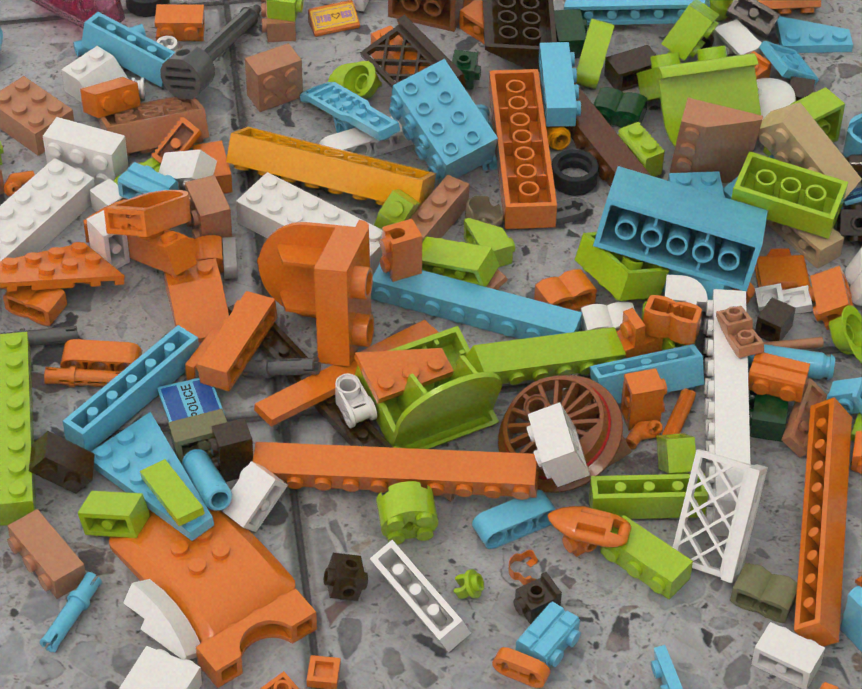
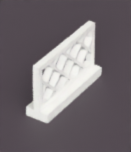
M701 449L696 450L673 548L680 552L681 545L690 540L697 553V556L691 558L693 569L721 577V580L733 583L737 581L744 565L768 467L758 464L751 465ZM703 458L712 460L718 472L708 478L705 477L700 468ZM720 463L726 464V465H729V466L723 468ZM732 467L745 470L742 482L733 487L725 471ZM721 475L729 490L716 496L708 481ZM698 476L701 480L699 483H697ZM704 485L711 500L699 506L694 498V492L696 488ZM740 487V491H739V495H738L737 492H736V489H738V488ZM731 493L736 502V507L734 511L726 514L718 499ZM714 503L722 518L709 524L701 509ZM696 512L704 528L692 534L687 525L688 516ZM733 515V519H732V523H731V521L729 520V517H731V516ZM724 521L729 530V535L727 539L719 542L711 527ZM707 531L715 546L702 552L695 536ZM684 532H685L686 535H687V537H686L685 539H683ZM726 543V547H725V551H724V549H723V547H722L721 545H723V544ZM716 548L722 557L720 569L710 566L705 557V554ZM700 558L702 563L697 562L695 560Z

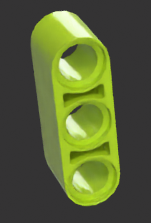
M591 18L577 66L576 84L592 89L597 88L614 24Z

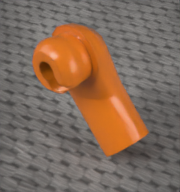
M658 420L636 423L625 439L629 448L634 450L641 440L656 438V435H659L663 430L662 423Z

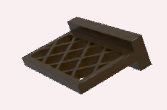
M405 14L397 19L398 25L360 52L361 57L374 65L376 72L392 89L393 85L400 82V80L418 73L420 66H431L443 59L446 60L463 87H467L463 72ZM397 35L403 39L402 45H390V40ZM375 51H384L383 59H372L370 55ZM401 51L400 59H387L388 52ZM405 52H416L417 59L404 60ZM386 65L398 66L397 74H387L385 72ZM403 66H415L414 74H402Z

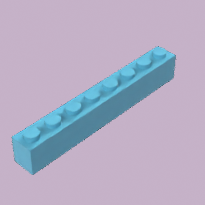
M379 263L373 275L371 299L518 339L581 331L582 312L424 270H422L421 274L392 282L390 273H384Z

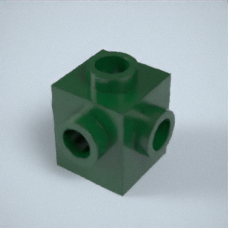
M454 50L452 62L464 74L467 86L465 89H474L475 81L480 80L481 66H478L479 52Z

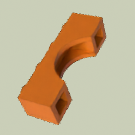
M297 589L287 594H282L272 603L254 610L248 617L237 623L230 624L224 631L204 639L200 645L196 646L198 665L214 685L219 688L243 674L242 656L246 649L256 641L265 638H279L293 644L317 630L316 611Z

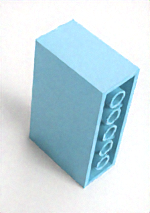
M618 166L593 246L705 280L727 284L726 286L747 292L763 244L768 210Z

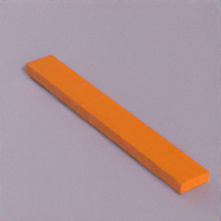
M424 319L360 352L388 351L439 332ZM353 359L350 367L331 365L321 370L318 375H311L255 403L254 411L272 427L335 395L336 379L342 374L355 375L358 364Z

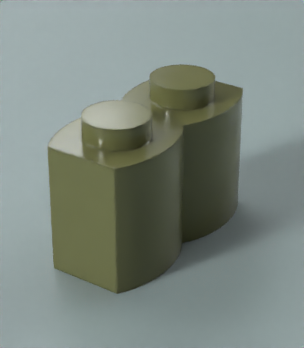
M745 563L732 589L730 601L742 609L758 612L765 618L785 623L796 600L797 582L786 575L772 574L761 565Z

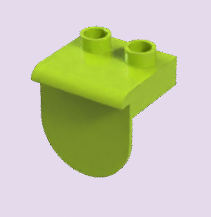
M716 46L697 50L698 61L681 63L679 52L650 57L652 69L637 73L639 92L648 98L647 101L661 99L665 130L674 148L687 98L761 115L755 65H758V60L754 53L727 57L726 46Z
M459 326L388 350L442 348L454 370L451 377L423 387L413 373L409 374L403 395L377 404L357 365L355 376L359 378L366 393L373 400L377 411L376 420L385 439L393 448L431 449L499 423L493 408L501 391L502 382L495 373H478L465 356L470 351V348Z

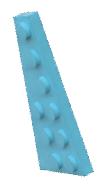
M151 412L91 451L95 454L94 469L126 493H143L148 509L191 541L214 526L211 513ZM166 459L201 503L205 514L184 525L178 526L142 480L140 470Z

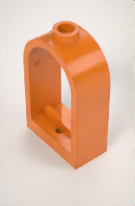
M183 190L154 191L104 207L107 234L148 237L187 223L191 220L188 192Z

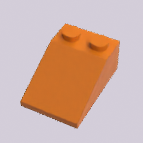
M216 258L197 261V265L177 276L164 272L165 287L175 327L177 325L197 336L199 342H203L211 330L220 331L225 318L229 317Z

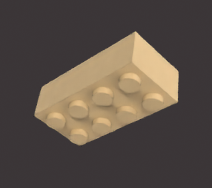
M801 102L770 111L762 120L758 138L761 144L771 152L774 159L847 181L848 186L845 198L862 180Z

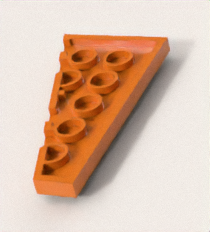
M74 242L69 246L52 247L47 251L30 252L24 256L8 257L0 261V288L6 289L7 292L17 291V286H31V290L73 288L75 283H85L91 287L101 286V281H114V285H124L125 275L84 242Z

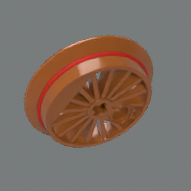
M575 375L546 377L525 387L511 402L499 428V452L516 453L515 449L526 445L519 453L534 454L537 446L535 442L532 443L527 431V426L531 425L528 414L551 406L547 391L554 390L553 405L560 402L576 427L590 475L557 487L552 478L547 479L541 466L539 468L537 490H542L546 493L566 492L588 484L591 476H599L609 466L617 454L622 440V414L612 394L601 384L589 378ZM563 388H569L562 401ZM579 391L584 392L581 396H579V397L575 400V398H576V396H577V394H578ZM592 399L596 401V403L583 408ZM600 413L599 419H586ZM517 418L529 421L528 423H515ZM513 433H524L518 437L513 438Z

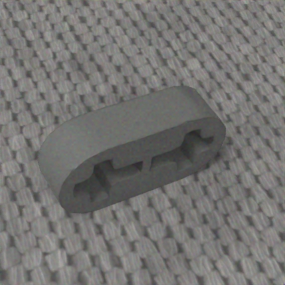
M581 198L558 201L556 226L583 219L587 214V203Z

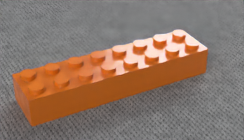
M538 69L489 71V100L493 131L498 137L495 151L502 211L504 213V228L556 227L557 200Z

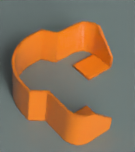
M526 550L522 554L516 553L509 560L508 572L513 580H519L523 585L536 579L530 575L524 578L519 572H514L510 566L513 562H521L527 557L532 558L526 562L530 567L538 563L533 550Z

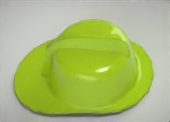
M369 61L343 64L332 72L328 82H335L364 99L371 98L377 89L382 87V82L379 80L376 69Z
M847 305L843 309L841 316L829 322L831 338L835 347L840 352L854 354L859 362L862 363V316L854 306Z

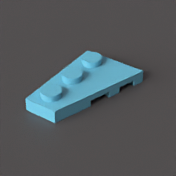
M779 16L775 23L779 44L796 50L798 53L852 52L853 42L849 29Z

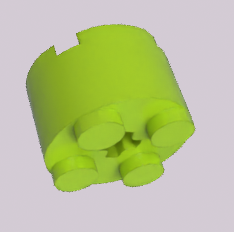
M406 481L389 486V492L383 496L382 492L378 494L376 503L381 532L388 538V543L393 540L398 545L403 543L405 539L411 538L426 541L434 536L433 531L438 526V516L433 490L430 486L427 485L426 489L421 487L420 482Z

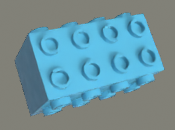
M445 59L393 85L389 112L395 121L398 120L402 125V131L408 141L411 140L415 145V151L420 160H425L430 172L437 173L435 180H438L439 183L447 175L459 178L480 167L487 160L493 159L498 137Z

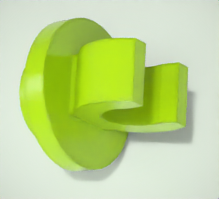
M470 569L465 574H459L455 577L456 582L462 586L455 588L453 591L459 599H465L469 596L475 599L481 596L484 590V580L481 574L477 573L474 569Z

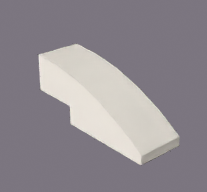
M151 579L133 582L126 595L124 604L144 618L141 630L182 660L197 658L196 646L200 645V641L178 605Z

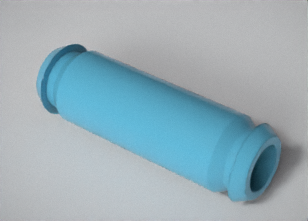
M764 344V353L810 363L808 378L819 380L822 378H827V380L833 378L835 357L832 354L827 356L822 352ZM755 354L748 356V369L752 365Z
M194 449L189 451L182 460V466L205 505L214 511L225 509L232 500V492L204 450Z

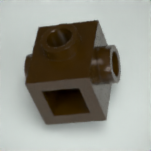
M850 205V210L841 209L839 212L836 231L841 235H848V241H862V205ZM856 219L859 221L858 227L854 224Z
M333 552L323 578L324 585L328 587L329 597L339 600H359L362 590H365L368 585V573L364 572L361 556Z

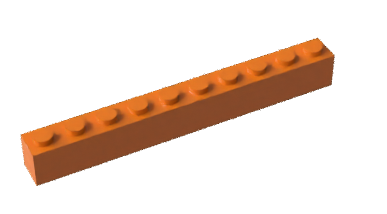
M835 397L810 406L794 631L799 636L811 639L823 647L839 642L852 416Z
M256 442L253 456L254 463L264 466L288 484L287 487L291 489L315 487L323 491L336 488L349 492L371 490L376 493H385L388 491V487L393 484L416 481L420 482L423 488L427 489V485L430 486L434 496H440L443 493L456 494L461 497H469L471 495H484L488 498L510 496L520 500H525L529 497L537 498L540 468L535 455L528 453Z

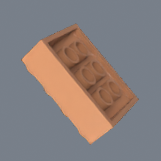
M174 96L140 103L141 106L98 118L102 130L125 136L127 157L132 152L150 153L155 151V148L161 145V141H165L164 137H168L167 133H171V129H174V125H177V121H180V117L187 119L202 132L194 144L203 141V138L209 137L205 108L195 97L193 99H182Z
M687 98L669 173L719 171L722 183L732 182L739 176L749 151H754L763 116Z

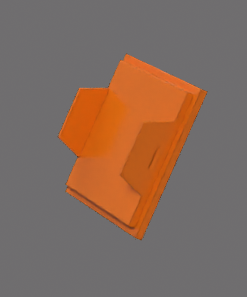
M789 248L770 249L766 256H758L754 268L758 287L781 283L782 290L807 285L809 288L811 287L804 255H791Z

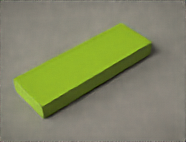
M166 459L140 470L142 480L178 526L184 525L205 514L201 503Z

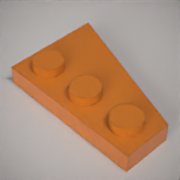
M442 348L355 352L354 359L377 404L403 395L409 374L413 373L424 387L451 377L454 372Z

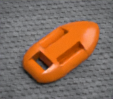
M585 506L562 507L553 510L547 515L554 528L567 537L608 548L625 545L628 542L632 529L630 523L619 515ZM613 526L619 529L617 534L612 533Z

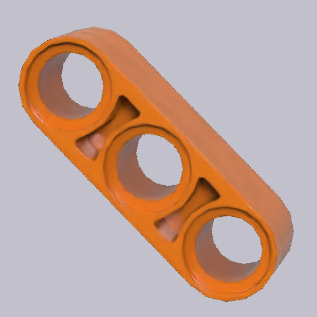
M72 339L65 343L60 368L76 366L77 369L123 371L142 355V349L139 345L131 342Z

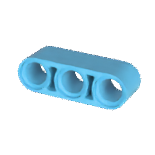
M537 490V498L529 497L525 500L515 498L483 511L474 518L472 527L488 549H494L551 525L547 515L556 510V508L544 491Z

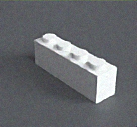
M393 540L370 558L379 572L448 652L471 634L463 620Z

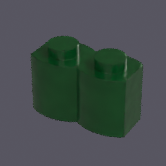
M602 87L593 105L610 125L623 128L636 122L642 123L647 111L648 98L634 92L623 93L615 88Z

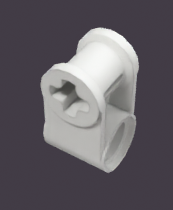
M348 373L339 376L335 383V401L348 427H355L356 423L366 419H377L374 402L366 393L359 378Z

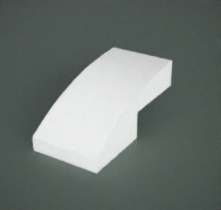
M781 283L755 288L759 311H762L773 297L795 307V314L812 312L813 306L808 285L782 290Z

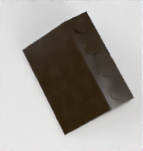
M482 0L485 50L520 67L538 69V72H540V43L557 42L553 0Z

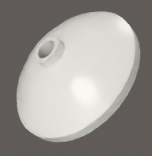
M774 78L756 79L763 119L770 111L786 107L796 101L795 92L787 82Z

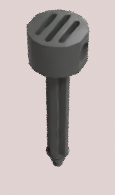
M257 4L243 7L238 15L201 48L184 45L162 64L160 69L161 79L167 90L177 98L193 99L213 81L215 76L213 61L251 26L257 24L261 7Z

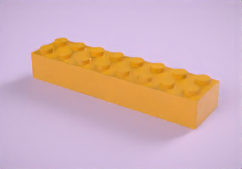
M246 127L231 133L226 163L234 164V168L247 171L250 168L257 170V174L262 176L268 172L281 176V179L286 182H296L298 180L305 182L304 185L310 188L322 186L328 188L330 193L343 194V192L352 194L354 199H374L376 204L382 206L392 190L400 189L421 203L420 207L433 192L437 174L252 127Z

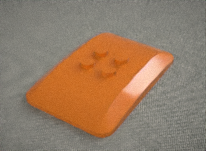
M208 508L213 517L214 526L193 541L149 510L150 517L137 538L110 537L109 546L140 581L151 579L170 596L190 622L200 643L204 639L224 631L230 624L237 623L248 617L254 610L272 603L278 596L296 589L295 580L272 553L248 529L240 526L221 510L214 511Z

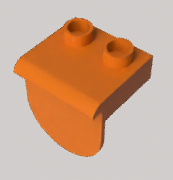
M359 220L355 227L296 222L274 231L265 241L259 255L258 267L263 285L275 301L284 307L285 312H294L302 316L316 318L318 362L350 367L359 346L370 347L374 334V316L371 312L373 271L370 267L369 224L363 220Z

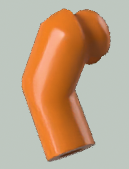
M34 171L10 174L3 186L5 194L11 197L23 184L35 176Z

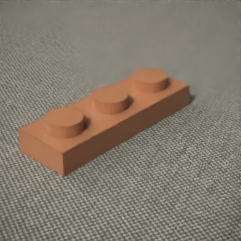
M811 378L807 379L801 403L795 401L782 437V441L799 458L807 455L810 406L827 399V394Z

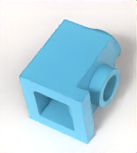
M862 377L833 381L830 392L827 394V400L835 397L849 414L861 413L862 415Z

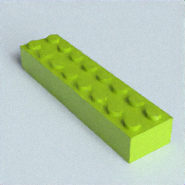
M27 332L0 334V526H5L36 510L35 474L29 472L31 445L34 443L31 350Z

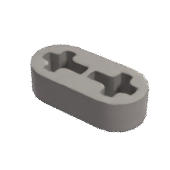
M222 237L225 279H238L235 237Z

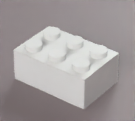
M59 117L55 118L43 135L47 164L56 158L94 177L95 186L109 178L115 180L118 175L123 174L129 168L124 135Z

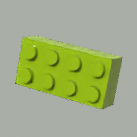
M749 151L733 187L731 200L768 210L767 220L829 239L843 205L848 182Z

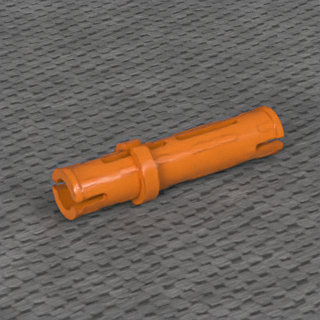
M70 366V368L45 367L44 383L69 385V388H75L76 386L104 387L122 371L77 369L76 366Z

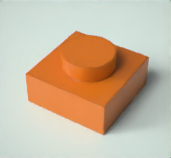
M311 655L306 680L307 687L337 689L341 658Z

